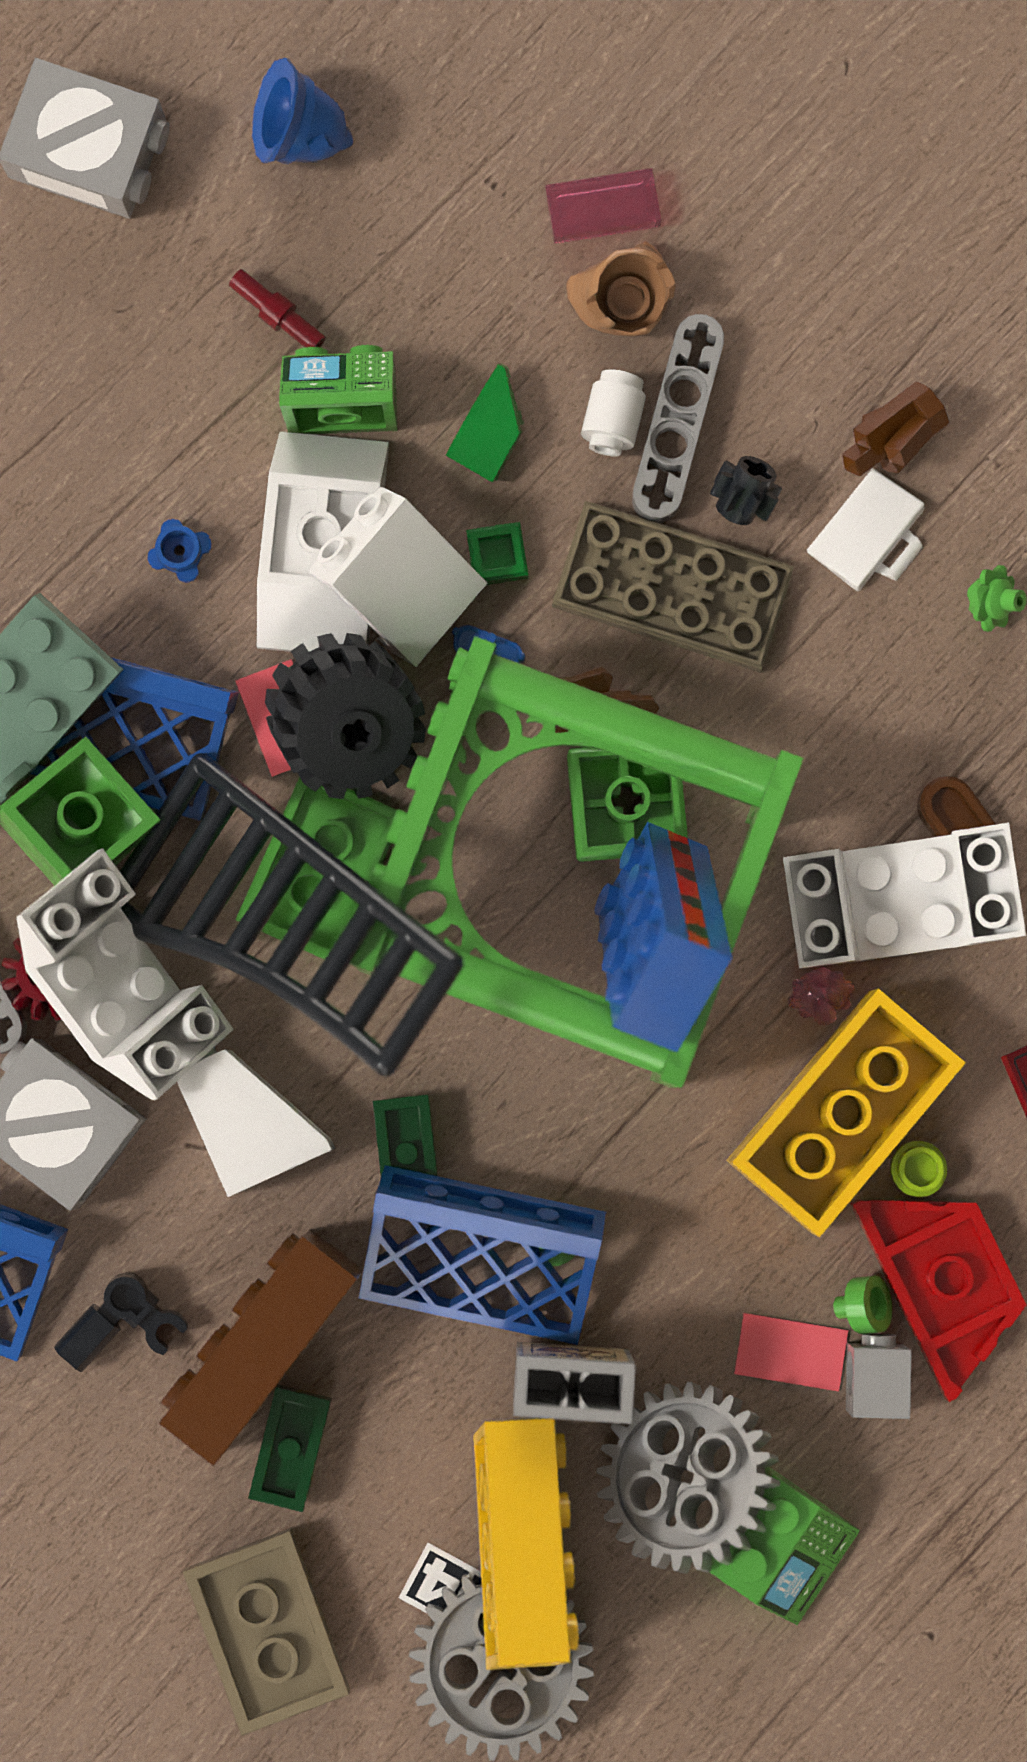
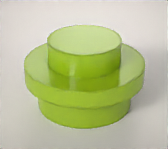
M911 1141L902 1145L894 1153L890 1164V1173L893 1182L902 1192L914 1197H925L935 1193L943 1185L947 1176V1163L942 1152L933 1144L924 1141Z

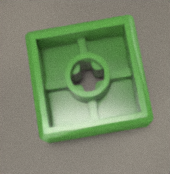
M588 747L569 749L567 765L575 852L578 861L621 858L628 841L631 838L638 839L647 822L688 838L682 780L598 749ZM622 787H630L632 796H641L642 804L635 806L632 815H624L622 807L613 806L612 799L619 797Z

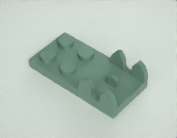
M41 593L34 595L0 634V805L10 798L124 670Z

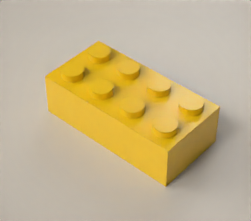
M880 989L868 991L726 1161L810 1233L820 1237L966 1062Z
M551 1418L484 1422L473 1435L486 1670L556 1666L569 1663L570 1650L578 1649L579 1638L576 1614L567 1613L566 1589L574 1588V1562L572 1553H563L562 1528L570 1527L569 1496L567 1492H559L558 1471L566 1467L564 1433H555L554 1419Z

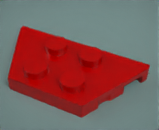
M856 1200L851 1202L853 1211L945 1400L951 1402L957 1399L963 1391L961 1387L981 1361L985 1362L997 1346L1000 1335L1006 1328L1012 1326L1027 1306L976 1202L908 1200Z

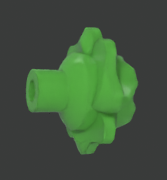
M998 565L993 570H982L980 578L967 590V597L970 602L969 611L973 614L975 621H981L983 631L990 632L996 626L1004 628L1008 623L1009 613L1013 611L1021 612L1026 606V593L1023 590L1014 589L1015 579L1012 576H1007V569L1003 565Z

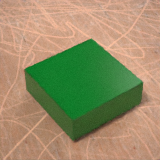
M520 522L466 530L471 567L487 582L486 585L528 579L529 575Z

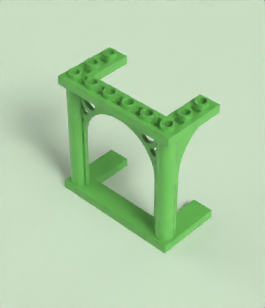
M474 636L469 651L459 648L448 676V680L451 681L449 689L452 690L449 704L439 701L432 716L427 734L435 736L436 739L429 757L426 758L418 755L411 771L407 788L415 790V794L409 810L405 812L398 809L392 821L386 842L394 844L395 847L388 865L384 866L377 863L369 883L404 911H406L408 903L415 896L424 892H438L446 898L447 907L442 916L434 922L422 925L436 936L447 930L451 924L460 927L462 930L460 946L451 943L447 937L444 939V942L459 953L464 960V967L447 992V995L652 1071L650 1080L669 1088H682L724 973L678 1052L613 1028L610 1002L606 1001L605 997L514 963L491 947L471 924L459 900L453 875V846L459 821L474 793L496 770L521 755L534 750L555 746H582L608 752L748 804L751 807L745 823L750 824L721 903L732 954L803 758L783 750L773 758L498 656L495 643ZM516 712L529 716L526 721L527 724H542L543 727L539 734L533 738L522 736V724ZM483 713H496L507 724L510 740L507 747L502 751L490 750L480 741L476 732V723H478ZM555 726L566 729L569 732L556 733ZM465 738L470 749L480 757L479 766L472 774H464L458 767L459 763L465 765L467 760L466 751L462 746ZM448 781L456 796L444 794ZM448 806L454 810L455 816L452 821L442 822L439 820L438 811L442 807ZM430 828L441 834L426 841ZM434 857L439 861L440 868L435 879L418 880L410 884L412 877L420 875L426 869L427 864L421 862L423 859ZM378 920L350 964L360 972L372 975L397 935ZM476 948L484 958L481 959L470 955V952ZM415 951L399 977L424 985L435 965Z

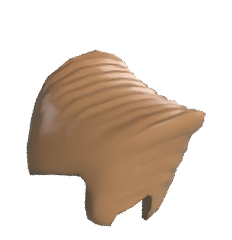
M644 241L630 249L615 250L598 264L570 276L566 283L567 299L579 318L589 327L606 334L642 336L648 335L661 320L668 302L675 296L676 284L662 255L651 243Z

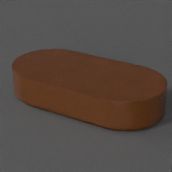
M951 776L936 778L928 783L919 794L917 801L918 814L933 837L952 835V831L996 825L971 788L961 779Z

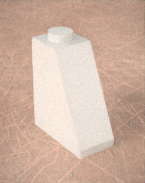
M214 1047L177 1081L228 1197L336 1149L332 1139L232 1050L224 1049L217 1053Z

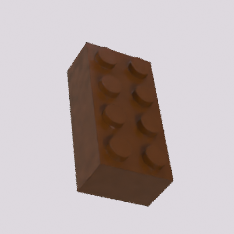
M309 1230L301 1238L292 1233L290 1237L285 1239L267 1263V1265L275 1270L269 1280L264 1283L258 1278L255 1283L248 1287L232 1308V1311L240 1318L232 1328L223 1323L212 1334L196 1355L204 1363L197 1374L188 1369L184 1375L180 1376L160 1402L168 1411L159 1424L213 1467L363 1272L362 1268L313 1230Z

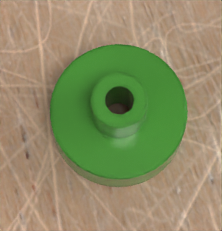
M877 1275L852 1278L846 1286L844 1296H837L834 1299L833 1308L838 1319L847 1318L852 1329L858 1334L884 1332L891 1323L892 1300L890 1291L885 1281Z

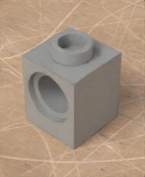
M886 1333L862 1334V1343L847 1342L845 1410L853 1418L910 1419L911 1349L903 1344H896V1335Z

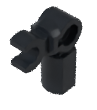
M125 1272L111 1279L104 1291V1303L100 1307L92 1304L56 1343L54 1349L75 1370L83 1372L121 1330L117 1323L121 1318L133 1329L138 1325L144 1329L148 1346L155 1353L161 1355L168 1351L169 1346L158 1337V1327L162 1324L170 1323L180 1332L184 1333L188 1329V1323L179 1312L171 1309L162 1310L156 1304L160 1299L147 1289L143 1279L134 1273Z

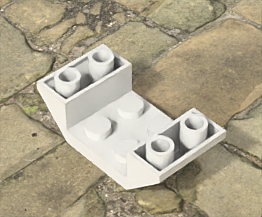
M291 432L279 433L269 470L257 579L258 649L291 652L294 648L304 643L307 650L312 651L319 647L317 636L329 633L333 634L339 644L344 643L346 633L361 635L367 645L369 644L370 625L333 589L316 579L309 572V569L318 559V553L322 546L331 538L338 536L352 520L359 503L368 495L375 493L378 488H385L389 442Z
M1009 823L952 831V835L841 851L840 849L783 857L799 968L860 962L1026 936Z
M100 849L16 917L25 969L90 1058L149 1099L156 1100L233 1030V1027L202 985L180 990L147 944L135 937L132 924L121 910V907L136 894L104 849Z

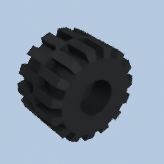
M332 633L317 636L318 648L308 651L304 643L300 644L291 651L296 662L290 668L279 663L272 674L279 689H267L265 705L271 714L266 717L270 732L293 773L297 772L303 784L316 792L322 785L331 798L344 800L346 790L349 788L354 790L358 799L373 796L371 785L383 781L388 789L399 781L394 771L401 764L411 769L418 755L411 744L424 743L426 727L419 719L420 716L426 714L423 702L396 660H393L387 650L374 641L368 646L361 635L346 633L343 644H339Z

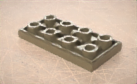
M585 501L552 607L760 673L794 566Z

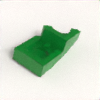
M502 363L498 364L445 455L492 483L497 481L522 434L520 425L524 424L521 411L517 408L512 391L509 369Z

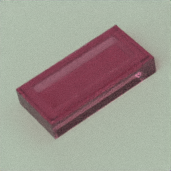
M652 168L545 185V195L554 244L660 227L661 216Z

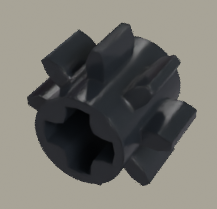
M743 456L739 459L736 466L727 460L724 461L714 480L715 484L710 491V495L719 498L716 508L725 519L738 525H749L753 522L756 515L765 521L769 519L779 501L778 496L782 491V487L774 484L777 475L768 463L753 456Z

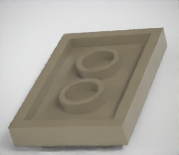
M292 1527L185 1568L183 1575L241 1736L349 1695L350 1687Z

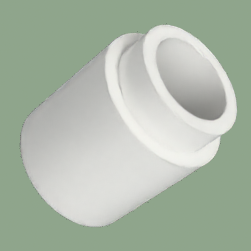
M610 369L602 371L600 380L593 383L581 431V436L590 442L589 448L592 451L606 456H620L622 450H629L634 447L646 399L645 393L642 392L644 381L640 377L625 371Z

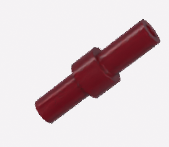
M243 269L238 270L229 282V287L260 311L259 318L275 331L284 330L305 348L322 347L326 336L295 312L296 305L279 291L274 294L271 293Z

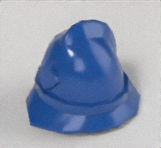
M285 57L274 61L262 80L253 114L252 139L256 155L261 162L278 161L286 165L293 161L304 163L319 162L353 145V136L346 126L344 112L337 102L325 91L317 87L309 76L299 73L289 58Z

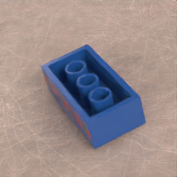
M647 822L639 838H631L626 844L619 863V868L621 869L613 885L607 883L602 888L595 905V915L599 916L600 924L598 941L602 943L604 954L602 971L606 972L608 985L606 1001L610 1002L613 1028L678 1052L731 961L732 954L708 846Z

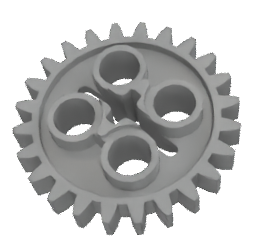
M693 1382L686 1383L682 1396L678 1387L665 1384L663 1392L664 1401L657 1395L647 1391L644 1393L646 1410L641 1411L633 1407L632 1424H629L628 1427L616 1423L611 1425L612 1430L620 1440L617 1445H602L601 1450L613 1457L612 1465L599 1467L596 1472L601 1476L610 1478L611 1486L602 1489L597 1495L598 1498L614 1501L615 1506L608 1510L603 1517L605 1521L612 1523L623 1522L615 1538L624 1543H630L635 1540L631 1553L633 1556L645 1559L652 1553L651 1566L665 1570L672 1561L673 1570L683 1574H688L691 1562H693L697 1570L710 1572L712 1555L718 1562L729 1565L732 1563L730 1545L745 1551L751 1549L749 1540L745 1535L748 1528L765 1532L766 1527L756 1515L759 1509L772 1511L775 1510L776 1505L763 1497L764 1489L780 1486L779 1480L765 1475V1468L774 1465L779 1459L778 1456L771 1453L761 1452L760 1448L767 1444L772 1437L770 1433L763 1430L751 1431L756 1425L759 1416L750 1410L739 1414L743 1402L739 1398L729 1395L723 1400V1390L711 1385L708 1386L703 1394L701 1386ZM676 1427L679 1432V1443L671 1453L666 1454L663 1448V1439L670 1429ZM704 1428L705 1435L699 1439L698 1431ZM727 1444L731 1452L730 1462L725 1469L716 1472L713 1465L714 1454L722 1445ZM684 1470L694 1473L691 1484L681 1481V1475ZM658 1482L661 1488V1498L658 1504L649 1510L645 1502L646 1492L653 1483ZM709 1500L713 1509L712 1518L704 1528H699L695 1519L696 1510L702 1502ZM675 1515L677 1523L671 1527L669 1521Z
M467 1574L462 1575L464 1591L458 1596L452 1589L445 1586L441 1592L447 1606L442 1609L433 1604L427 1605L425 1610L435 1622L433 1627L417 1625L414 1633L427 1642L426 1646L412 1648L409 1652L410 1658L424 1663V1668L410 1674V1682L427 1685V1689L416 1698L417 1706H425L434 1703L436 1709L431 1714L428 1725L433 1727L446 1720L450 1726L447 1730L445 1742L450 1744L460 1734H463L467 1737L466 1754L469 1756L476 1750L480 1742L487 1744L489 1761L495 1760L500 1745H507L513 1760H519L520 1743L528 1741L532 1749L538 1754L542 1752L540 1734L544 1731L558 1741L562 1738L559 1725L556 1722L560 1717L570 1722H577L578 1715L569 1705L571 1699L588 1701L589 1694L583 1687L577 1684V1679L593 1677L594 1670L588 1665L579 1663L578 1658L593 1652L592 1643L578 1642V1649L570 1650L569 1663L552 1666L544 1671H538L531 1667L514 1668L515 1670L512 1673L502 1670L489 1687L487 1694L480 1704L472 1706L469 1703V1699L486 1679L490 1670H486L484 1631L479 1624V1617L483 1612L482 1586H476L473 1580ZM570 1599L566 1601L567 1613H571L574 1602ZM577 1620L578 1635L587 1627L584 1620ZM458 1654L471 1657L478 1667L476 1677L466 1684L453 1682L445 1670L447 1661ZM505 1689L518 1692L525 1703L522 1712L511 1719L498 1716L491 1705L493 1697Z

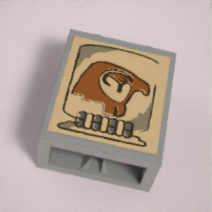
M517 1342L513 1416L632 1424L635 1362L629 1349Z

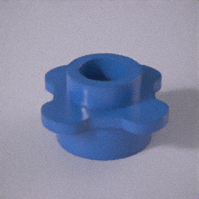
M169 519L161 525V533L157 537L155 548L150 549L148 552V562L155 570L165 568L175 573L181 582H192L199 575L197 566L203 554L208 553L212 548L211 539L205 532L194 533L188 527L182 526L179 520ZM183 546L185 548L184 554L176 555L175 548Z

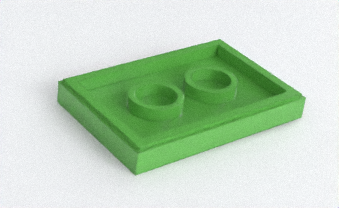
M299 777L283 815L366 881L370 882L377 863L383 865L392 843L386 842L397 810L369 797L358 799L355 792L351 789L346 790L344 800L331 798L322 785L315 792L304 785ZM274 836L235 919L238 922L241 921L288 848ZM305 863L261 932L282 941L323 875L308 863ZM341 891L307 943L304 951L325 959L360 905Z

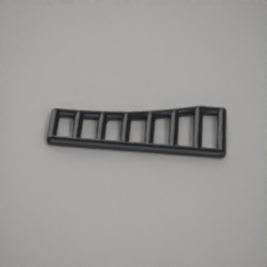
M204 753L194 755L156 815L159 817L160 822L134 848L120 870V873L133 891L204 781L207 782L219 794L143 913L139 912L129 902H126L121 907V910L132 924L135 937L140 941L179 951L225 967L265 987L341 1041L379 1075L390 1076L394 1074L464 967L462 956L210 756ZM238 807L253 821L183 930L162 925ZM270 835H273L288 848L227 943L223 944L205 938ZM308 863L323 875L269 961L266 963L247 954L304 864ZM342 891L360 906L306 987L287 974ZM379 920L397 936L344 1015L326 1000ZM415 951H417L435 965V968L384 1046H382L364 1029Z

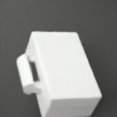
M871 469L810 545L807 552L856 591H860L875 572L897 581L923 548L919 539L909 529L923 513L924 502L876 469ZM904 539L909 545L893 565L888 568L883 564V561L899 541Z

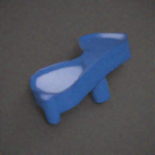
M472 625L453 628V648L456 654L459 648L469 651L474 636L495 643L498 656L517 663H524L526 659L521 647L513 641Z

